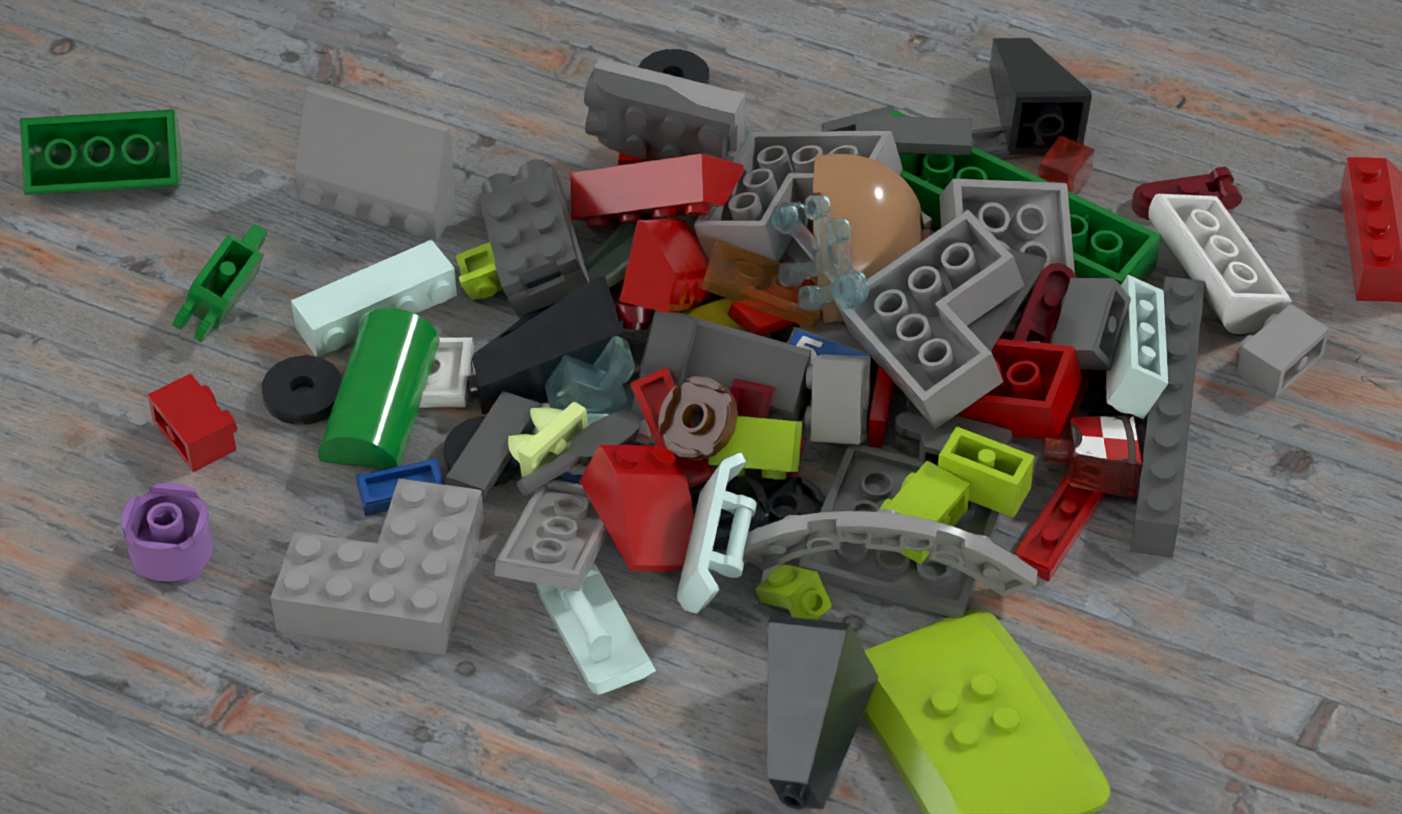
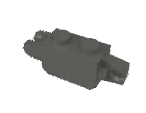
M905 411L895 417V431L898 432L893 436L894 448L896 447L897 450L904 451L906 454L917 456L920 461H929L938 465L939 454L957 426L1034 455L1032 479L1037 470L1039 453L1011 442L1012 430L955 415L937 429L923 415L918 413L912 414Z

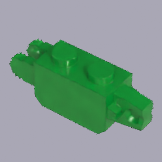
M253 224L241 240L231 234L225 237L194 279L189 288L186 302L172 323L174 327L181 330L188 323L192 315L201 319L202 322L197 326L194 339L201 343L213 328L218 330L257 276L265 255L259 250L265 242V236L268 231Z

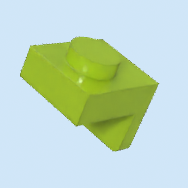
M490 242L455 255L461 273L459 277L460 284L471 301L478 298L491 297L502 289Z
M783 564L773 569L768 574V578L755 588L761 603L789 609L791 616L794 618L818 620L831 608V602L817 571Z

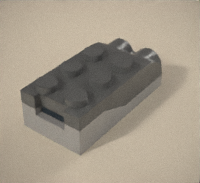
M599 58L588 79L584 93V104L589 107L585 131L586 134L597 137L598 141L611 150L650 161L705 154L733 162L745 143L744 93Z
M540 159L530 160L519 168L515 176L499 173L488 177L483 182V193L479 194L483 217L501 287L517 317L559 302L589 282L562 183L556 171L548 162Z

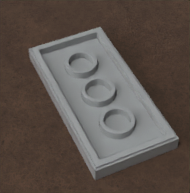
M551 480L534 491L495 562V576L574 591L580 590L608 534L606 527L582 485Z

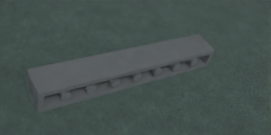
M1165 276L1163 293L1168 385L1146 417L1141 458L1142 465L1140 467L1130 552L1173 558L1179 527L1205 281Z

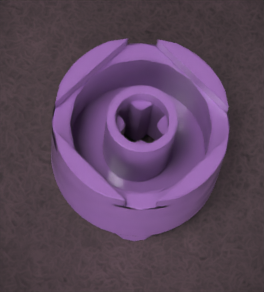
M161 483L149 487L150 492L139 498L137 494L126 503L122 511L121 525L129 559L135 574L142 578L165 582L177 580L190 582L199 577L201 569L212 556L214 540L207 506L197 496V492L183 484Z

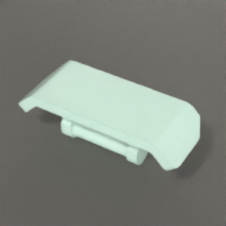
M741 452L723 460L699 494L677 592V599L685 611L697 614L710 603L719 591L718 585L708 569L731 578H737L742 575L744 566L742 561L751 517L755 514L757 503L749 497L725 491L727 483L737 476L746 464V460ZM721 509L734 514L726 555L712 551Z
M593 562L579 591L535 583L541 601L593 693L599 695L641 680L656 671L595 562Z

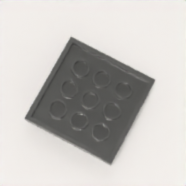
M849 444L821 512H877L885 500H892L899 493L905 478L911 472L916 473L925 462L859 444ZM968 500L967 512L954 527L975 535L987 536L992 540L1002 513ZM841 542L840 549L803 555L798 564V568L817 571L823 583L948 617L964 616L977 583L976 579L964 572L929 559V555L922 564H919L899 552L866 549L865 543Z

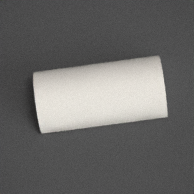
M1155 194L1149 207L1151 223L1191 280L1205 281L1204 298L1229 332L1248 334L1263 328L1265 322L1272 314L1278 315L1291 304L1292 300L1217 196Z

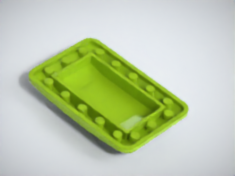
M983 609L966 610L963 617L943 619L865 650L879 678L865 708L863 718L924 814H1093L1104 808L1108 803L1110 786L1091 752L1043 679L992 613Z

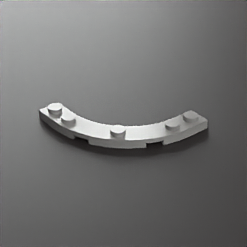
M881 509L877 512L837 511L807 515H788L783 520L748 532L743 553L744 560L761 570H766L803 555L840 549L841 542L865 543L866 549L904 553L905 548L930 551L929 559L964 572L1003 597L1036 586L1038 572L1020 560L1018 556L992 543V540L987 536L975 535L931 520L900 515V513L891 509Z

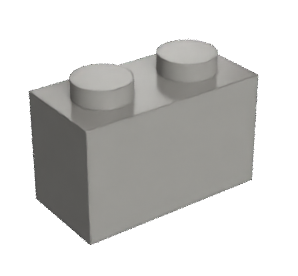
M1290 304L1278 315L1272 314L1265 322L1263 328L1254 336L1248 335L1242 341L1237 351V355L1240 357L1236 374L1276 398L1324 356L1330 328Z
M833 354L817 356L813 359V364L808 365L806 372L807 389H812V405H808L806 408L805 427L806 430H811V441L861 444L868 439L870 357Z

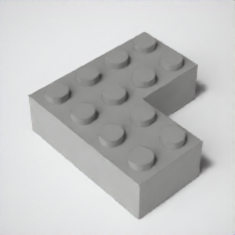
M892 131L751 132L733 161L743 164L744 172L725 206L709 208V214L700 215L694 224L700 245L710 262L725 264H778L804 217L816 216V196L813 195L815 156L827 154L863 156L884 164L900 175L903 168Z
M967 210L835 303L848 331L928 422L937 429L1003 382L992 353L967 326L1021 289L1024 283L1014 256Z
M398 479L378 543L294 532L271 596L276 631L445 655L484 525L482 491Z

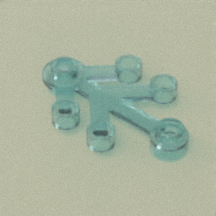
M810 195L807 197L805 205L800 202H783L775 207L772 212L773 227L782 234H791L812 259L801 264L798 262L782 263L778 271L780 284L784 287H797L804 280L824 274L832 282L831 285L823 288L819 286H803L800 288L798 303L800 308L805 311L819 310L823 304L836 301L843 309H853L857 305L864 303L868 296V281L865 275L853 269L849 240L851 234L850 224L845 218L829 219L830 202L825 195ZM808 219L815 220L817 239L806 228ZM832 243H836L837 262L834 260Z

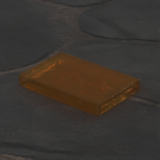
M720 240L715 241L700 289L738 301L811 329H816L822 310L817 275Z

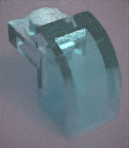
M613 336L593 365L565 355L544 384L550 408L563 411L572 402H576L586 408L588 420L601 419L622 408L628 401L623 382H627L631 378L635 367L628 340Z

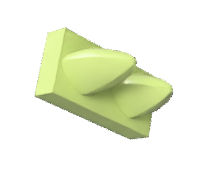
M572 402L563 411L544 407L530 409L532 421L539 432L536 435L521 434L509 436L508 438L509 451L520 463L522 478L570 450L572 439L580 431L588 427L586 408L576 402Z

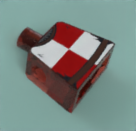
M1134 416L1073 417L1068 422L1065 439L1044 437L1041 453L1042 462L1065 464L1067 484L1071 487L1135 498L1143 464Z

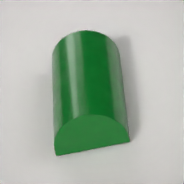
M175 109L20 118L24 195L26 196L181 186L182 150L179 123Z
M396 308L376 309L365 315L318 450V457L321 462L381 469L401 466L422 400V394L425 391L440 344L438 333L425 319L414 313Z

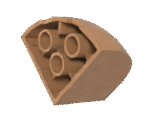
M816 155L813 175L816 216H813L815 250L823 249V251H819V274L817 275L824 323L843 322L844 320L835 302L931 236L932 230L924 228L921 207L912 188L891 168L873 159L858 155Z

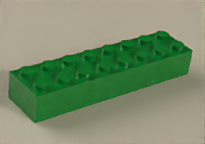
M894 110L889 116L908 115L901 113L897 110ZM972 146L971 155L898 153L903 168L900 176L912 188L920 204L921 211L932 218L931 225L941 229L939 196L952 179L1048 182ZM1068 191L1076 277L1114 278L1121 286L1127 275H1130L1144 282L1156 268L1161 235Z

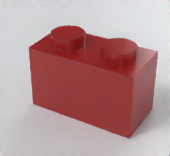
M191 373L147 394L154 424L193 472L236 451L234 433L237 432V425L228 410L221 411L217 406L211 389L207 385L201 386Z

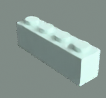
M429 240L291 300L295 329L315 356L320 357L354 342L363 318L373 310L396 308L417 314L457 296L455 268L436 244Z
M1127 275L1121 287L1131 298L1111 371L1106 370L1107 404L1112 405L1121 413H1130L1144 419L1168 385L1163 290Z

